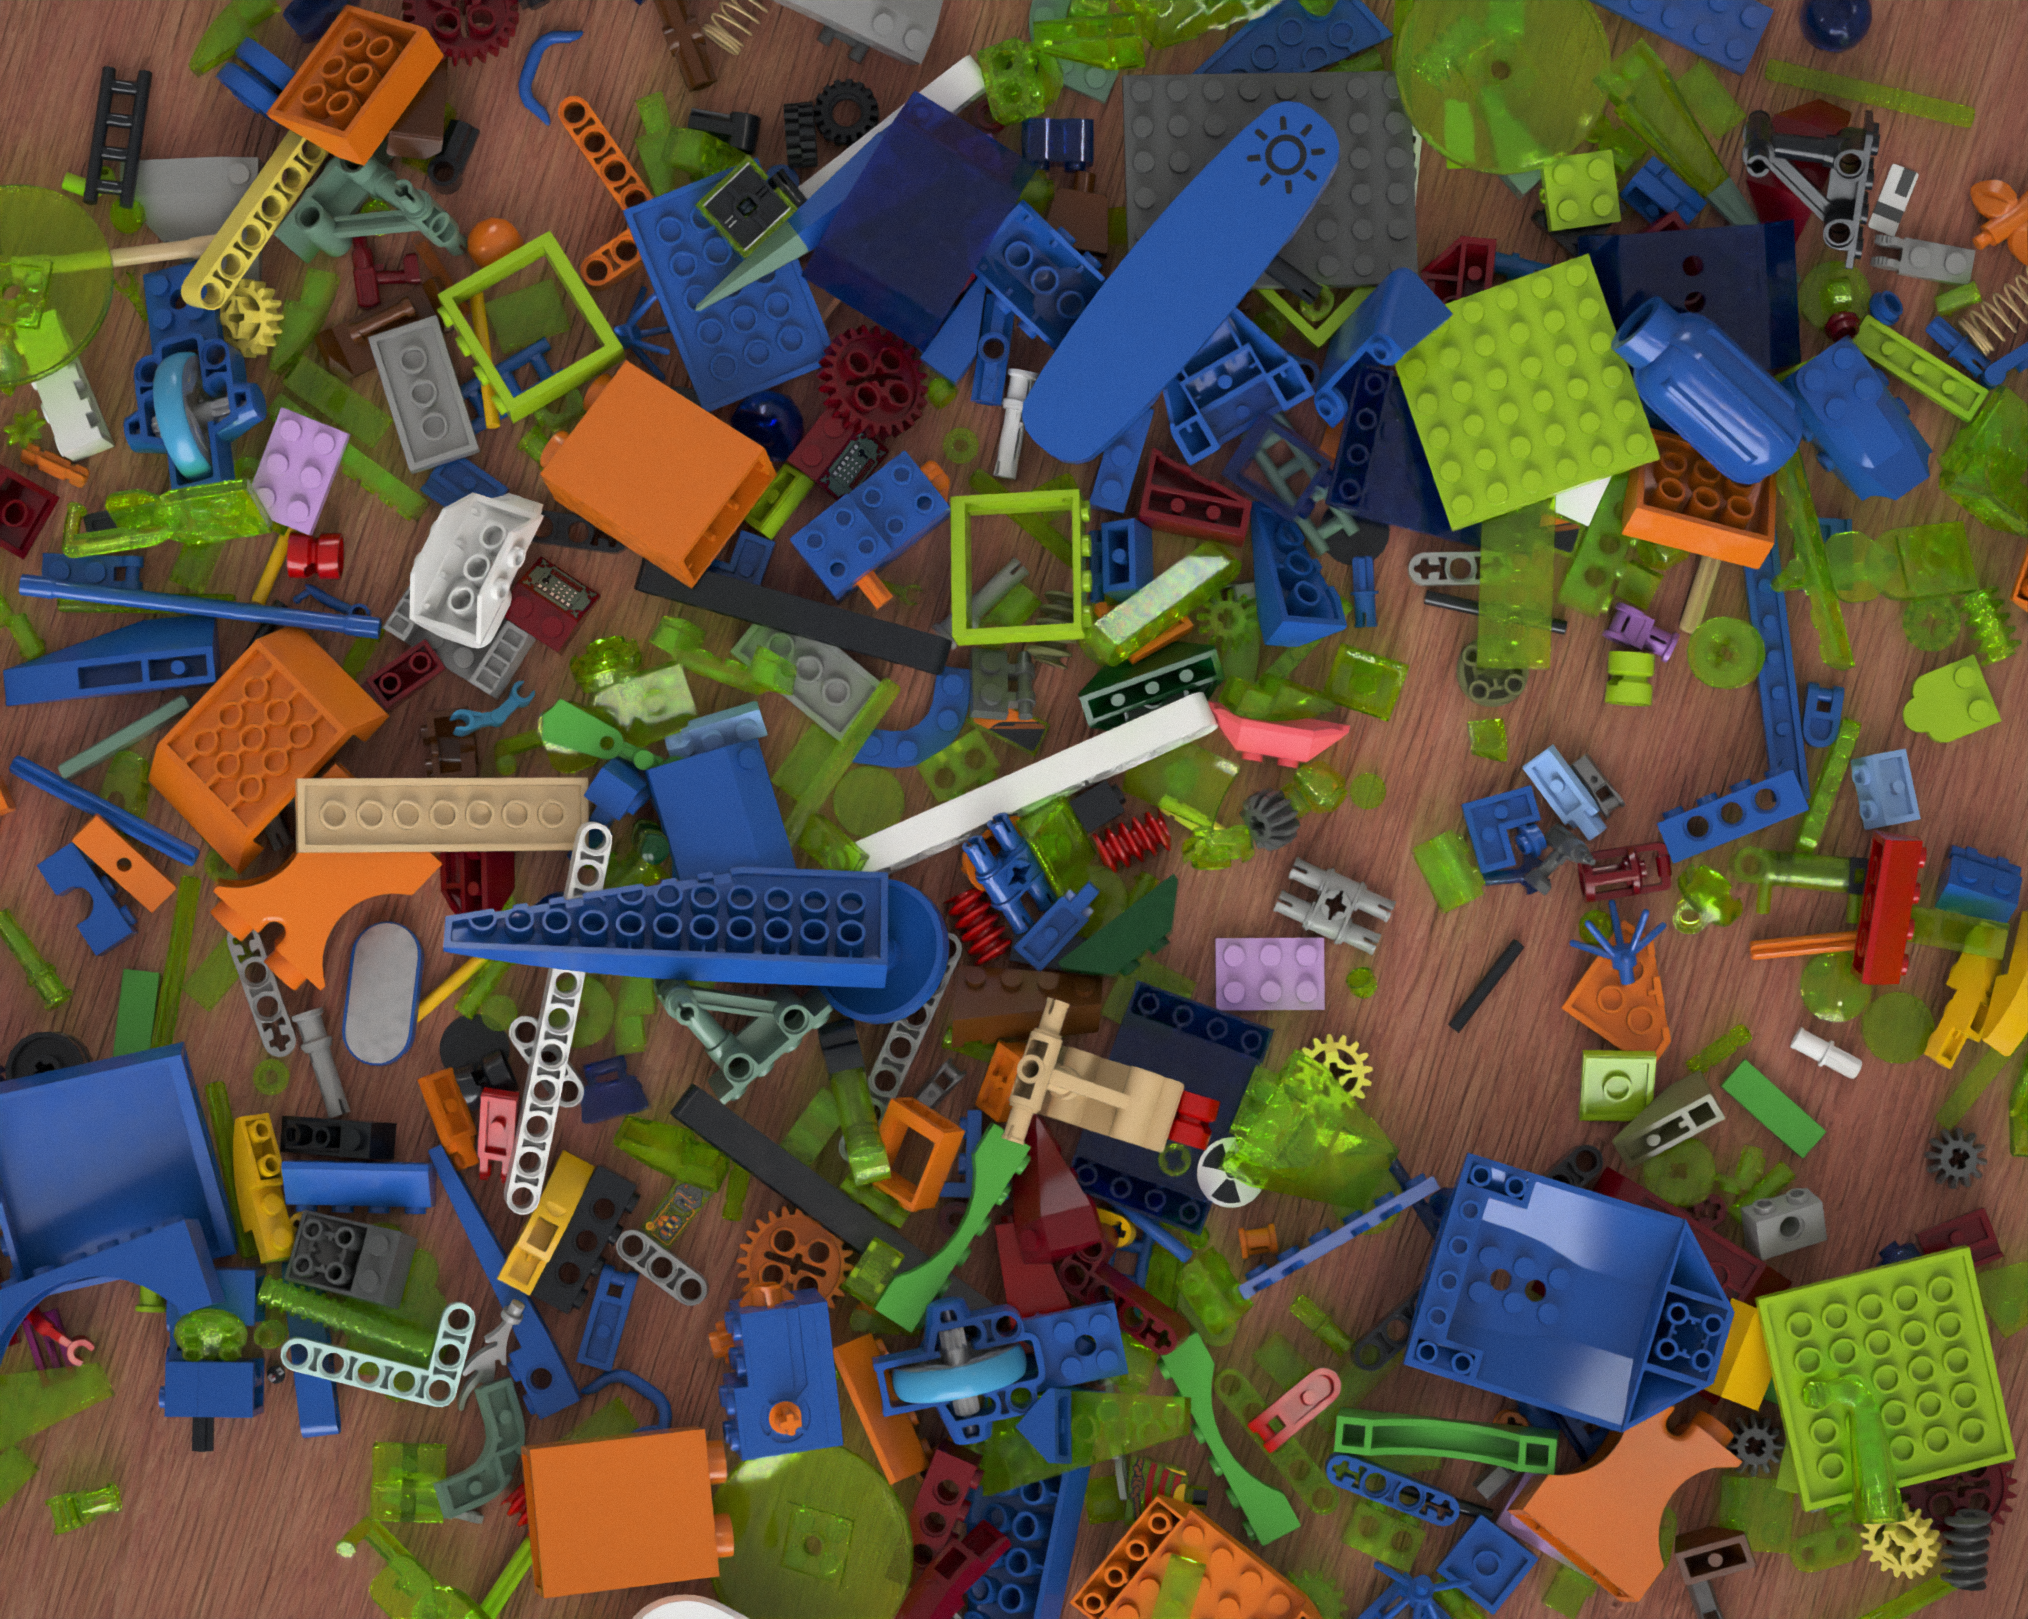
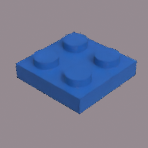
M1480 1511L1435 1568L1448 1581L1470 1578L1472 1580L1471 1585L1459 1587V1589L1494 1615L1539 1558Z

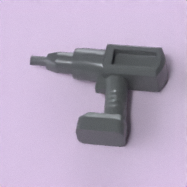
M1558 823L1552 826L1545 835L1546 843L1554 850L1536 870L1529 871L1524 877L1528 884L1544 896L1551 890V882L1547 878L1560 864L1563 865L1566 860L1595 865L1596 863L1587 845Z

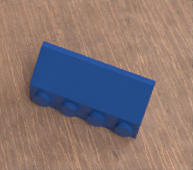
M331 1160L282 1161L281 1169L286 1204L296 1205V1211L303 1212V1210L318 1212V1205H332V1212L353 1213L354 1206H368V1213H390V1207H404V1214H426V1207L436 1206L437 1171L433 1163Z

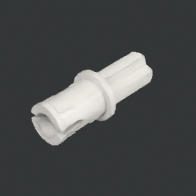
M1802 1027L1799 1028L1790 1045V1048L1796 1049L1818 1061V1066L1826 1065L1850 1079H1854L1862 1067L1860 1059L1834 1046V1041L1830 1040L1828 1043L1804 1030Z

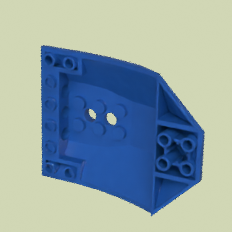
M1467 1152L1440 1221L1421 1283L1403 1364L1622 1433L1714 1384L1735 1312L1686 1219L1579 1188ZM1497 1269H1503L1509 1275V1284L1503 1290L1494 1289L1490 1283L1491 1274ZM1532 1280H1539L1545 1286L1544 1297L1536 1302L1529 1300L1525 1294V1287Z

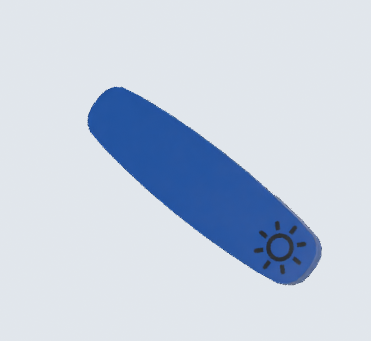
M1284 101L1271 105L1245 127L1191 181L1134 245L1068 331L1023 402L1022 419L1025 430L1048 454L1063 463L1079 465L1092 461L1115 442L1158 400L1161 391L1199 352L1259 280L1282 247L1292 240L1322 196L1339 166L1341 150L1337 135L1323 117L1300 102Z

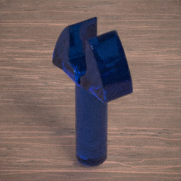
M1523 855V864L1518 869L1497 870L1480 875L1481 884L1483 886L1520 883L1526 887V895L1533 894L1537 890L1528 884L1524 877L1532 868L1540 866L1543 861L1532 856Z

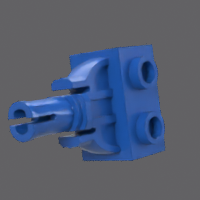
M618 756L606 763L584 794V797L597 805L591 817H589V821L598 822L610 829L616 819L620 821L628 813L634 815L640 807L643 808L652 796L645 773L646 770H640L632 762ZM599 829L589 830V848H597L603 841V834ZM569 851L567 857L571 860L572 851Z

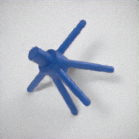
M642 286L626 324L615 326L614 334L624 350L631 349L660 381H664L665 375L641 349L663 355H669L670 349L643 342L642 338L671 333L668 325L640 331L636 323L657 299L656 293L653 292L643 303L647 288Z
M1611 899L1608 905L1617 945L1612 946L1590 920L1585 921V926L1604 949L1574 939L1570 940L1569 944L1572 947L1610 959L1613 969L1619 970L1621 984L1628 985L1635 982L1633 967L1637 965L1636 954L1657 937L1667 925L1665 922H1661L1640 940L1649 916V910L1644 909L1630 944L1624 943L1616 903Z
M1378 1561L1374 1562L1376 1569L1408 1587L1407 1596L1390 1609L1381 1619H1392L1409 1603L1414 1605L1412 1619H1420L1423 1606L1427 1607L1432 1619H1441L1432 1601L1434 1592L1468 1586L1472 1583L1470 1578L1433 1584L1427 1575H1418L1413 1580H1410Z

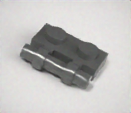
M971 649L969 654L970 717L1006 720L1010 708L1018 709V718L1021 720L1033 718V708L1036 706V693L1032 691L1035 665L1031 663L1030 653L1021 651L1017 654V664H1008L1007 651ZM1008 681H1018L1017 692L1008 691Z

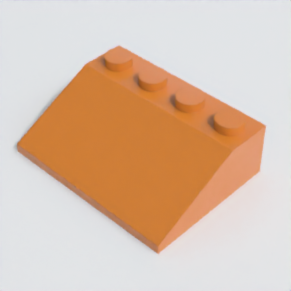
M346 4L266 114L272 120L336 157L365 166L444 55L426 28Z
M1650 428L1660 454V459L1630 469L1623 503L1621 534L1759 570L1775 544L1777 472L1765 477L1759 483L1744 485L1733 482L1720 473L1680 435Z

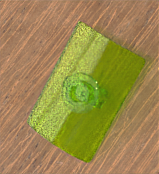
M1187 743L1128 769L1123 784V791L1209 830L1214 826L1225 795L1240 773V766L1196 745Z

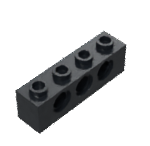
M603 1164L598 1165L531 1295L566 1314H569L573 1307L580 1310L589 1294V1291L584 1288L590 1276L598 1277L607 1260L602 1257L607 1244L609 1243L612 1246L616 1244L624 1229L619 1224L625 1211L632 1214L641 1197V1194L636 1192L640 1184ZM601 1198L611 1200L615 1206V1212L609 1219L601 1218L596 1212V1204ZM584 1230L592 1231L597 1236V1246L592 1251L584 1250L579 1245L578 1238ZM567 1262L574 1263L579 1267L580 1277L574 1283L565 1281L561 1275V1269Z

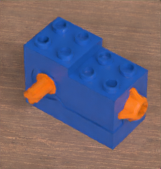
M904 450L789 539L795 551L838 605L860 588L876 610H878L894 596L877 574L951 517L950 506L947 504L950 479L935 461L929 460L919 468Z
M761 1282L752 1285L742 1299L729 1300L730 1311L724 1312V1320L727 1334L731 1333L734 1347L728 1348L731 1369H735L736 1372L723 1374L724 1385L718 1386L720 1405L725 1407L728 1421H722V1429L725 1443H729L731 1451H735L740 1459L745 1461L843 1445L826 1299L815 1288L788 1291L777 1282Z

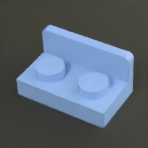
M1906 748L1851 760L1852 779L1856 787L1859 813L1865 830L1921 819Z

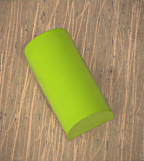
M786 462L744 518V521L764 537L772 540L815 483L804 473Z

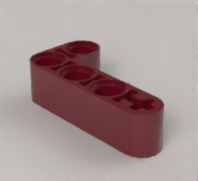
M1101 1223L1105 1239L1100 1241L1102 1249L1091 1245L1066 1257L1058 1271V1279L1061 1285L1087 1305L1114 1300L1119 1327L1159 1355L1172 1353L1188 1340L1190 1327L1187 1321L1107 1264L1116 1250L1119 1238L1116 1230L1111 1225ZM1075 1265L1082 1268L1085 1278L1077 1274ZM1105 1286L1112 1290L1114 1299L1106 1294ZM1134 1307L1140 1309L1144 1320L1139 1319L1135 1315Z

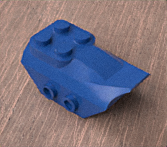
M992 200L963 231L967 243V257L963 263L995 294L991 299L992 302L1006 315L1012 310L1022 319L1017 325L1031 339L1038 335L1055 351L1107 280L1098 271L1103 265L1088 251L1081 255L1073 247L1077 240L1062 226L1056 231L1025 200H1021L1017 204H1006Z
M1849 334L1780 382L1801 408L1804 422L1802 440L1805 443L1811 441L1818 451L1816 458L1826 472L1832 471L1862 501L1870 496L1888 497L1896 501L1930 477L1928 457L1933 451L1908 416L1911 414L1909 408L1900 397H1893L1887 388L1889 386L1887 377L1879 368L1873 369Z

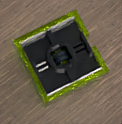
M749 155L694 205L700 214L743 260L798 210L779 187L774 190L766 182L769 176Z

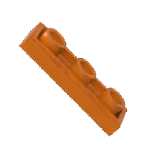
M98 813L72 837L71 841L151 913L177 889V884ZM128 858L131 864L123 866L118 860Z

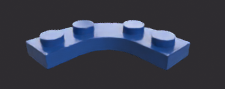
M945 666L943 676L936 675L933 702L928 715L918 725L904 731H887L856 726L851 762L886 768H908L926 763L941 754L956 739L967 717L970 701L969 669Z

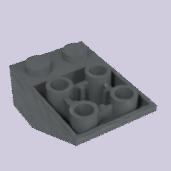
M303 1210L284 1280L399 1310L418 1239L400 1231Z

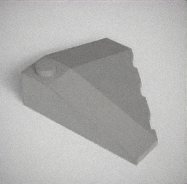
M258 157L140 160L134 206L147 219L145 223L164 243L188 240L198 236L214 235L221 229L265 165ZM121 162L120 181L123 180L125 162ZM263 200V203H262V210H263V212H264V200ZM245 227V228L243 229V231H242V240H243V241H244V240L246 239V237H247V228H246V227ZM263 248L241 279L262 281ZM226 256L223 257L221 262L222 270L227 266ZM184 258L180 260L183 263H188L191 261L199 260L200 258Z

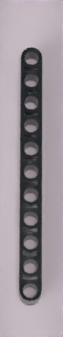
M693 1083L689 1085L669 1112L684 1126L891 1277L906 1272L930 1258ZM950 1272L948 1278L952 1282L942 1298L963 1297L971 1311L996 1306ZM935 1296L932 1302L940 1298ZM1003 1316L997 1321L996 1327L1001 1330L1009 1316ZM975 1325L963 1327L964 1332L971 1337L977 1335Z

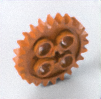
M781 1206V1217L778 1218L772 1211H768L767 1217L769 1222L766 1224L756 1219L755 1224L759 1229L757 1233L745 1231V1234L751 1240L750 1244H739L738 1246L747 1252L746 1257L736 1259V1262L745 1265L746 1269L736 1274L737 1277L748 1279V1283L741 1288L742 1292L749 1291L754 1284L764 1282L762 1278L764 1269L769 1265H775L781 1270L782 1274L778 1284L786 1290H797L798 1281L802 1277L809 1276L815 1282V1289L826 1299L828 1307L834 1309L835 1305L831 1297L835 1295L844 1298L845 1296L838 1288L840 1283L851 1284V1280L843 1276L844 1271L854 1269L853 1265L844 1263V1258L852 1255L853 1251L842 1250L841 1245L844 1243L807 1215L804 1216L796 1207L793 1215H790L786 1206ZM782 1230L788 1231L793 1238L791 1248L784 1252L778 1250L774 1245L775 1235ZM815 1242H821L827 1248V1256L820 1263L813 1262L808 1255L810 1246ZM769 1251L786 1258H794L797 1253L800 1255L799 1261L801 1263L823 1269L825 1276L821 1277L796 1269L793 1275L790 1273V1266L764 1257V1253Z

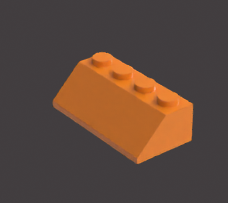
M869 1333L833 1348V1356L888 1483L892 1485L929 1468V1459L933 1458L934 1454L927 1438L919 1440L914 1426L920 1424L915 1411L887 1417L883 1416V1402L872 1357L889 1353L882 1337L874 1339L873 1334ZM885 1369L884 1373L889 1398L892 1401L899 1400L892 1385V1372L890 1373L888 1369Z

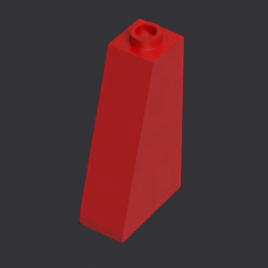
M1014 1214L1001 1216L1002 1223L995 1224L1007 1304L1014 1306L1020 1312L1022 1318L1032 1317L1036 1312L1046 1314L1073 1308L1052 1264H1024L1015 1232ZM1009 1316L1012 1330L1016 1325V1320ZM1019 1341L1025 1354L1034 1353L1032 1346L1024 1341Z

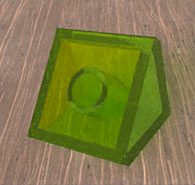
M1341 642L1337 646L1320 699L1388 722L1410 665Z
M1065 795L1056 797L1015 821L1019 831L1042 868L1046 879L1058 897H1062L1067 893L1096 854Z

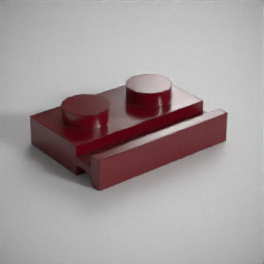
M1984 1207L1915 1233L1923 1255L1967 1245L1970 1247L1974 1268L2004 1257Z

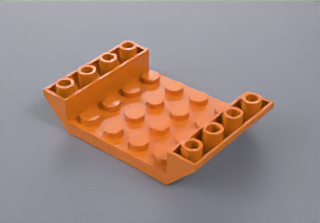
M288 626L256 639L157 744L148 781L238 874H241L265 849L256 837L295 797V779L313 778L352 735L366 742L390 715L303 628Z
M1160 1494L1156 1495L1069 1602L1090 1619H1104L1105 1617L1108 1619H1323L1308 1595L1194 1505Z

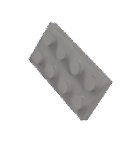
M437 315L368 337L411 474L481 452Z
M752 624L730 651L731 654L841 744L887 690L884 684L840 648L757 624Z

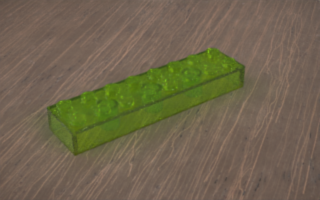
M282 393L277 395L267 409L271 414L269 419L274 423L277 420L281 407L318 421ZM349 443L347 444L339 466L343 467L342 472L355 482L357 479L361 480L362 482L359 485L372 495L375 492L380 494L378 499L390 508L395 505L398 508L396 512L410 522L411 519H414L417 522L430 503Z

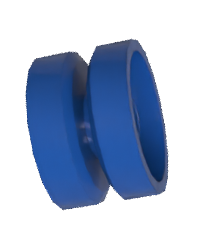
M245 37L235 50L237 58L249 68V71H245L235 63L226 62L215 77L241 103L256 114L260 113L269 121L279 126L280 124L269 118L266 113L279 97L275 93L277 91L281 93L296 72L249 37Z

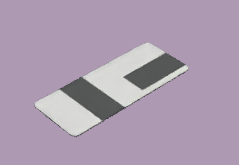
M1896 164L1891 166L1869 221V228L1889 236H1895L1919 176L1918 173Z

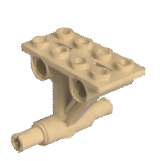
M1047 997L1039 1027L1031 1031L1023 1058L1017 1066V1076L1008 1100L1012 1109L1001 1138L1024 1145L1034 1113L1153 1151L1163 1152L1184 1090V1084L1138 1067H1130L1073 1047L1062 1046L1063 1041L1059 1034L1070 1004Z

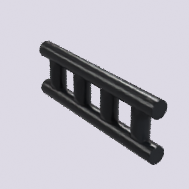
M104 66L102 67L83 203L96 205L98 194L120 196L119 206L121 208L132 209L152 72L139 70L137 82L115 79L117 70L114 67ZM113 94L135 96L132 115L111 113ZM108 127L130 129L127 148L106 146ZM103 160L125 162L122 181L101 179Z

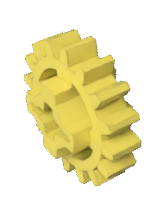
M241 279L225 303L220 307V323L223 329L224 341L238 349L243 354V357L246 358L266 355V346H275L277 344L273 338L274 333L282 334V329L277 326V321L284 319V315L277 314V308L282 304L281 300L272 299L275 290L273 288H266V282Z
M1326 1034L1324 1044H1321L1317 1038L1312 1039L1314 1049L1310 1050L1303 1047L1301 1051L1306 1056L1305 1060H1295V1065L1302 1068V1073L1293 1075L1294 1079L1303 1080L1304 1083L1298 1089L1299 1094L1306 1092L1311 1094L1307 1100L1309 1105L1313 1104L1316 1100L1321 1101V1111H1325L1328 1104H1332L1334 1111L1340 1112L1341 1103L1343 1102L1349 1108H1353L1352 1098L1354 1096L1361 1099L1365 1098L1364 1093L1360 1090L1362 1085L1371 1086L1372 1084L1371 1081L1364 1078L1365 1073L1373 1071L1372 1067L1364 1066L1362 1062L1369 1056L1368 1053L1358 1055L1356 1050L1359 1043L1355 1041L1350 1046H1347L1345 1035H1341L1338 1042H1334L1332 1035ZM1337 1049L1348 1053L1355 1064L1347 1065L1340 1060ZM1324 1051V1060L1319 1067L1309 1069L1314 1057ZM1334 1062L1335 1067L1338 1069L1350 1070L1349 1073H1343L1342 1076H1338L1336 1079L1337 1083L1332 1084L1330 1078L1316 1076L1317 1073H1324L1325 1070H1328L1330 1068L1329 1063ZM1357 1077L1352 1089L1345 1095H1342V1086L1349 1078ZM1320 1081L1325 1085L1329 1097L1318 1093L1311 1082Z
M1891 1501L1886 1508L1881 1505L1877 1506L1874 1512L1870 1513L1865 1520V1527L1860 1536L1867 1540L1862 1547L1864 1550H1872L1873 1554L1869 1559L1871 1562L1877 1560L1882 1562L1881 1571L1884 1572L1888 1568H1892L1895 1577L1898 1578L1901 1572L1904 1571L1909 1579H1913L1916 1572L1923 1576L1938 1559L1939 1556L1937 1554L1942 1548V1544L1936 1540L1940 1532L1929 1528L1933 1520L1931 1518L1923 1520L1920 1517L1921 1509L1918 1508L1914 1513L1910 1512L1908 1503L1905 1502L1900 1509H1897L1895 1503ZM1885 1524L1886 1528L1883 1532H1880L1881 1526ZM1919 1548H1922V1554L1917 1555Z

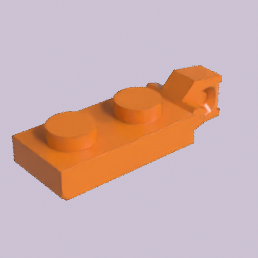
M450 1067L417 1079L442 1147H444L446 1154L450 1156L456 1171L478 1164L479 1159L473 1146L476 1145L474 1136L478 1132L455 1079L453 1068Z

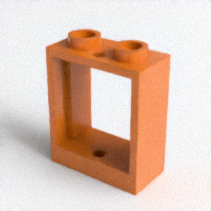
M912 1096L891 1098L877 1132L878 1140L872 1145L860 1176L871 1182L874 1190L897 1199L898 1205L907 1211L918 1212L921 1209L935 1208L965 1130ZM908 1127H911L935 1143L918 1186L892 1170Z

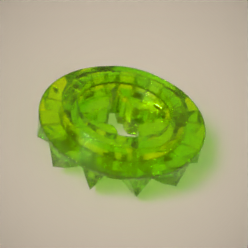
M1926 594L1914 599L1906 608L1902 628L1907 636V641L1911 642L1919 650L1936 652L1947 648L1955 641L1960 631L1961 619L1956 606L1949 599L1937 594ZM1928 608L1930 613H1932L1933 619L1946 621V623H1942L1934 628L1933 638L1927 627L1917 626V623L1927 619Z

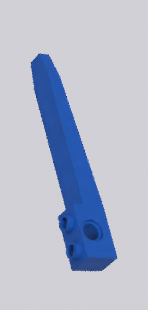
M442 1144L428 1150L441 1182L502 1308L509 1306L513 1299L519 1300L525 1305L522 1311V1321L519 1325H512L521 1348L509 1354L511 1361L507 1363V1366L515 1382L522 1381L527 1394L523 1395V1399L530 1414L534 1415L537 1413L541 1420L580 1401L583 1397L551 1331L531 1296L496 1279L508 1256L460 1171H456L450 1156L446 1154ZM545 1368L551 1373L552 1382L549 1387L541 1388L535 1384L533 1374L536 1369Z

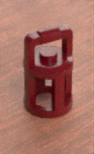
M1661 841L1591 852L1595 860L1624 856L1620 863L1592 867L1590 864L1577 863L1579 884L1585 903L1665 891L1671 887L1672 869L1670 855L1667 853L1666 845ZM1657 850L1655 859L1658 877H1660L1661 881L1656 884L1643 885L1642 878L1647 877L1645 861L1639 860L1638 853ZM1625 882L1626 886H1629L1595 892V886Z

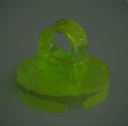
M1829 261L1817 265L1805 276L1798 289V305L1802 317L1823 333H1825V324L1833 314L1839 311L1854 312L1857 314L1859 321H1861L1870 307L1871 290L1867 278L1854 266L1852 270L1845 269V262Z
M1689 864L1677 878L1678 888L1683 896L1676 904L1673 914V924L1678 931L1684 934H1696L1709 922L1721 927H1728L1741 916L1743 905L1740 897L1734 901L1728 892L1732 888L1731 884L1710 867L1701 864L1696 869L1694 864ZM1687 909L1694 910L1699 914L1700 918L1696 922L1690 923L1684 921L1680 917V913Z

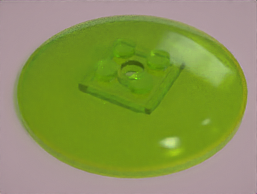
M1417 0L1404 21L1397 41L1395 53L1396 86L1403 109L1411 124L1427 144L1440 155L1455 164L1480 173L1492 175L1523 174L1547 167L1572 152L1593 129L1604 109L1610 89L1612 66L1610 47L1603 25L1588 0ZM1495 62L1505 63L1510 69L1509 77L1504 80L1495 78L1491 73V65Z
M23 184L0 185V388H11L27 385L46 378L78 357L90 344L102 326L110 307L114 288V267L111 252L103 233L92 217L76 202L56 191ZM20 286V293L16 298L11 300L4 299V292L7 288Z
M834 1446L741 1461L728 1474L726 1483L721 1484L712 1501L713 1514L729 1513L734 1536V1555L732 1557L718 1558L720 1576L710 1578L721 1604L750 1619H893L903 1603L911 1580L913 1568L912 1533L906 1512L892 1486L889 1485L887 1479L870 1462L845 1447ZM809 1536H815L821 1541L822 1551L819 1555H815L808 1550L807 1539Z

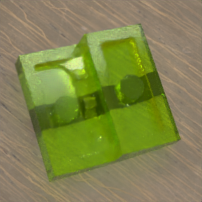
M374 1442L372 1447V1484L370 1486V1521L444 1523L433 1483L447 1477V1444Z

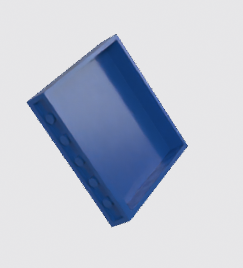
M184 1042L0 1082V1225L3 1235L0 1236V1244L3 1255L5 1257L10 1256L13 1268H10V1279L21 1276L22 1280L25 1281L34 1277L32 1271L50 1264H54L55 1269L66 1265L65 1258L81 1252H86L87 1256L99 1252L98 1245L116 1239L122 1244L131 1240L130 1233L147 1227H151L152 1232L164 1227L162 1221L182 1214L185 1219H199L212 1259L237 1253L239 1243L237 1230ZM87 1277L73 1281L50 1295L120 1279Z

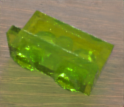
M1214 1246L1202 1252L1190 1264L1172 1276L1173 1281L1211 1335L1217 1334L1239 1320L1254 1306L1250 1297L1246 1300L1243 1298L1238 1289V1286L1242 1284L1237 1281L1230 1271L1226 1258L1218 1253Z

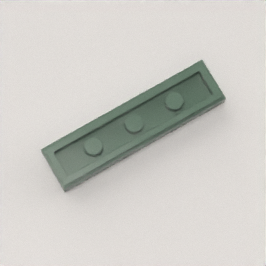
M180 695L58 765V770L63 779L71 781L185 716L194 705L190 698Z

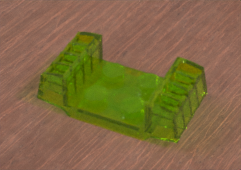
M663 616L649 640L650 643L671 654L675 663L697 675L758 696L766 692L793 695L797 667L763 646L757 645L749 668L746 667L747 665L726 658L724 664H722L723 659L701 649L706 631L685 619Z

